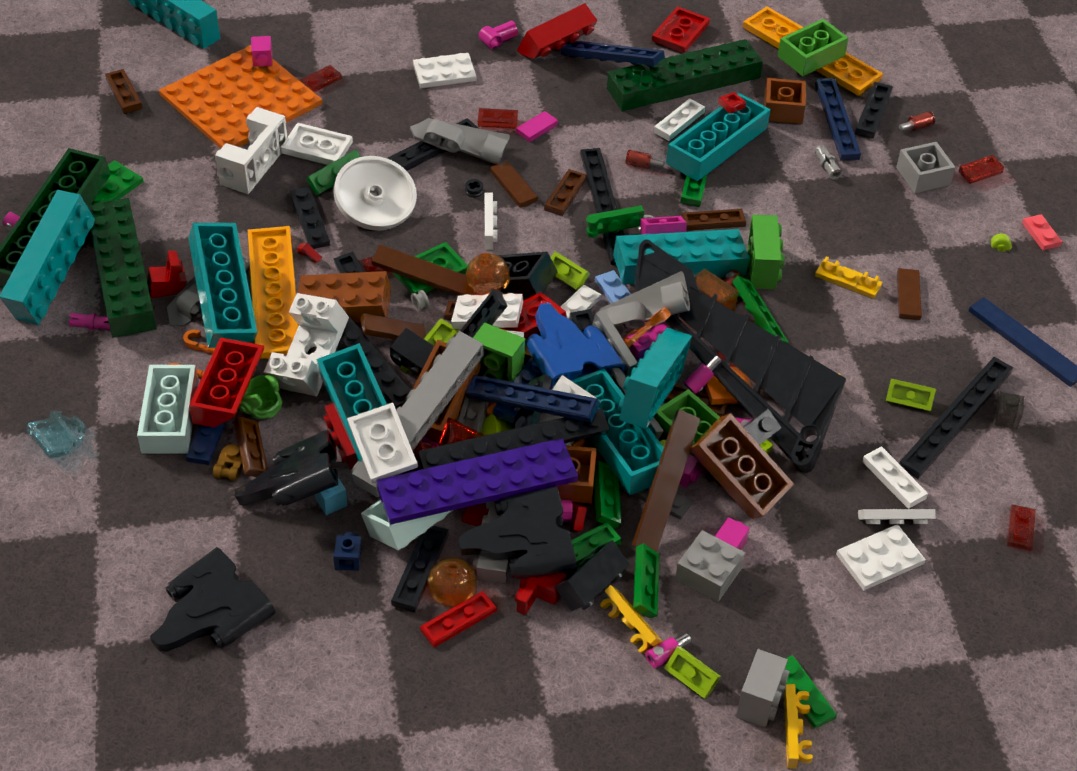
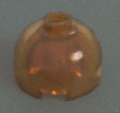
M482 253L473 258L467 266V285L472 287L475 293L489 294L493 289H498L502 286L504 289L510 281L508 266L500 256Z
M444 558L437 562L429 572L428 591L430 596L442 603V605L455 607L475 595L477 589L475 571L467 561L461 558Z

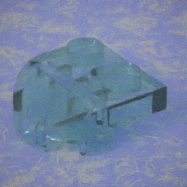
M50 411L48 419L27 423L26 431L49 459L75 452L82 444L86 430L85 424L80 418L75 415L72 418L62 416V411Z

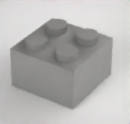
M937 142L901 149L896 166L914 193L950 186L955 171V166Z
M702 530L677 563L675 579L719 602L741 571L745 552Z
M757 649L741 691L736 714L737 718L765 728L769 720L774 721L779 707L778 704L784 695L790 671L785 670L788 659Z

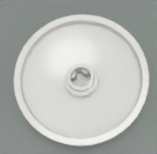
M364 156L348 162L339 171L334 184V199L340 212L355 225L369 230H387L402 224L412 214L417 199L416 187L409 173L396 162L378 156Z

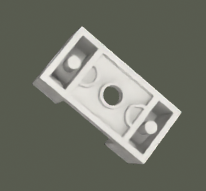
M256 107L246 119V124L249 128L248 140L250 141L248 150L225 143L215 155L220 185L246 194L251 192L282 154L281 146L287 139L285 116Z
M297 293L289 310L290 315L299 325L286 356L284 354L271 353L264 373L276 377L281 389L317 396L323 380L319 373L316 359L336 351L349 316L337 300ZM317 347L314 353L307 354L310 348Z

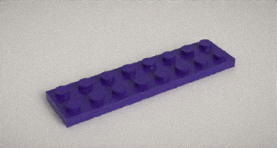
M561 438L376 480V486L389 525L491 502L523 492L577 482L578 474L564 440Z

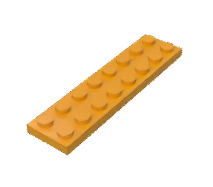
M766 6L743 21L742 28L779 49L780 38L804 27ZM847 52L844 57L815 70L827 78H835L837 84L857 96L870 89L874 82L881 81L883 77L882 72Z
M290 226L248 230L252 305L258 332L255 344L264 345V351L260 359L270 358L272 352L286 356L299 326L289 313L296 296Z

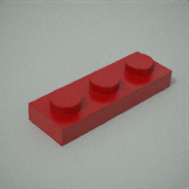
M333 403L324 406L327 413L326 416H323L328 429H333L334 432L331 434L335 444L341 447L338 453L342 463L347 462L350 469H352L358 462L355 451Z

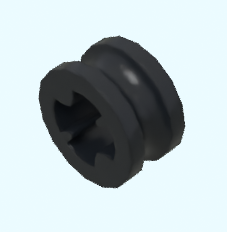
M478 179L468 180L465 184L466 195L473 198L481 196L483 194V183Z

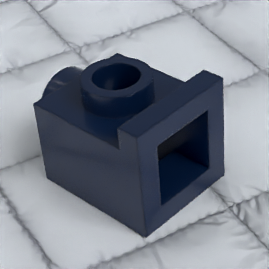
M345 532L343 536L337 535L335 552L333 554L335 570L359 571L362 552L361 536H357L353 532Z

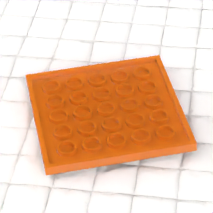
M251 45L159 89V95L220 149L225 143L241 147L250 142L248 140L249 128L246 124V119L256 107L284 115L287 123L323 104L322 99L274 59H272V66L253 67Z

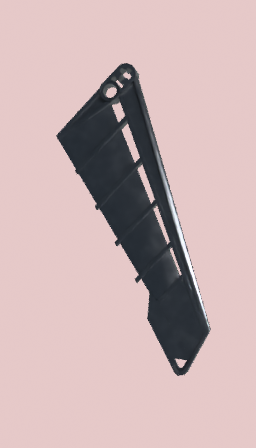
M650 240L642 241L639 246L635 289L640 291L680 271L684 273L690 310L670 315L665 322L673 330L692 335L689 349L703 364L707 365L718 355L701 340V337L726 357L725 361L721 359V362L712 371L715 378L752 419L764 410L769 409L782 427L770 439L788 457L798 471L803 473L812 471L823 447L824 438L846 378L814 360L813 356H808L782 341L779 334L774 336L748 320V314L745 313L744 317L720 304L716 301L718 296L715 293L710 298L700 292L691 269ZM647 249H651L654 251L653 253L645 255ZM679 317H680L682 320H684L690 327H692L697 333H696V334L693 333V332L679 319ZM731 362L756 383L754 389L730 368ZM761 389L786 410L784 417L759 395ZM792 416L804 425L800 433L789 424ZM811 435L817 436L816 440L812 442L806 441Z

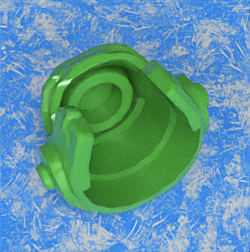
M260 375L251 378L239 406L240 411L249 414L254 419L267 420L273 418L282 406L277 378L271 375Z

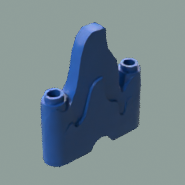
M550 303L539 305L535 319L541 336L538 334L529 336L526 346L543 375L547 374L552 378L550 388H554L562 375L572 381L601 369H605L608 374L612 368H620L622 372L625 371V363L597 327L593 325L588 326L582 333L571 320L559 314Z

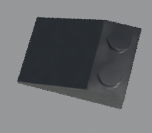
M548 252L496 255L479 280L500 287V291L505 294H522L523 300H526L540 292L544 293L558 271Z

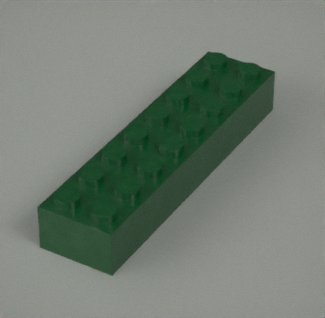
M747 39L670 56L662 59L653 67L637 64L608 71L607 90L620 110L626 111L761 78L763 60Z
M71 148L67 149L0 245L1 288H4L57 190L80 194L86 205L92 204L111 175L106 157Z
M129 198L87 205L95 218L91 231L112 338L156 330Z

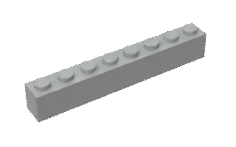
M461 331L458 332L455 338H450L442 355L439 354L435 358L433 367L429 372L426 371L422 375L420 384L416 389H412L409 392L405 404L396 410L412 451L484 356L483 343ZM363 460L358 461L352 469L354 484L378 498L380 495L376 482L371 483Z

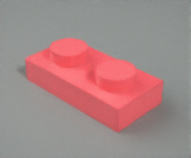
M1042 214L1023 219L1022 224L1042 250L1061 246L1062 240Z

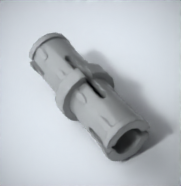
M818 146L814 152L820 160L821 167L826 169L831 179L836 180L841 177L842 171L836 164L835 157L830 155L826 146Z

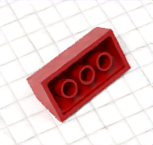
M586 3L528 30L517 52L533 59L540 56L545 57L552 50H559L566 43H573L580 36L591 34L598 20Z
M226 338L219 339L189 404L193 424L217 427L235 417L264 351V345Z

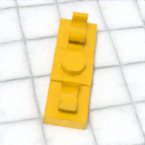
M827 256L815 272V277L872 299L876 297L883 283L879 281V276L877 275L875 279L868 277V272H865L863 275V273L850 268L842 267L837 260L834 264L828 261L829 257Z
M612 585L605 590L610 598L604 599L600 606L606 609L613 605V609L608 613V616L616 618L621 612L624 615L622 621L631 630L636 628L640 634L632 636L630 642L635 645L643 640L642 647L638 649L640 653L645 654L646 651L650 650L651 645L655 647L663 642L619 590Z
M786 684L784 691L787 768L797 769L798 760L802 763H811L813 755H806L802 752L803 749H811L812 742L803 740L798 743V735H803V719H798V712L807 714L810 710V705H802L799 701L808 700L809 692L800 691L796 694L795 684Z

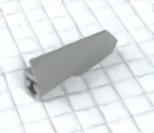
M430 118L410 126L415 139L449 152L461 151L495 165L499 164L510 138L509 134Z
M680 271L602 307L600 311H605L618 333L643 327L646 321H650L649 319L664 307L669 310L671 315L689 311L690 303L684 273Z

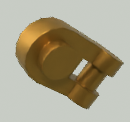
M230 444L222 449L218 462L213 469V478L221 479L222 477H227L231 481L238 480L243 466L239 445Z

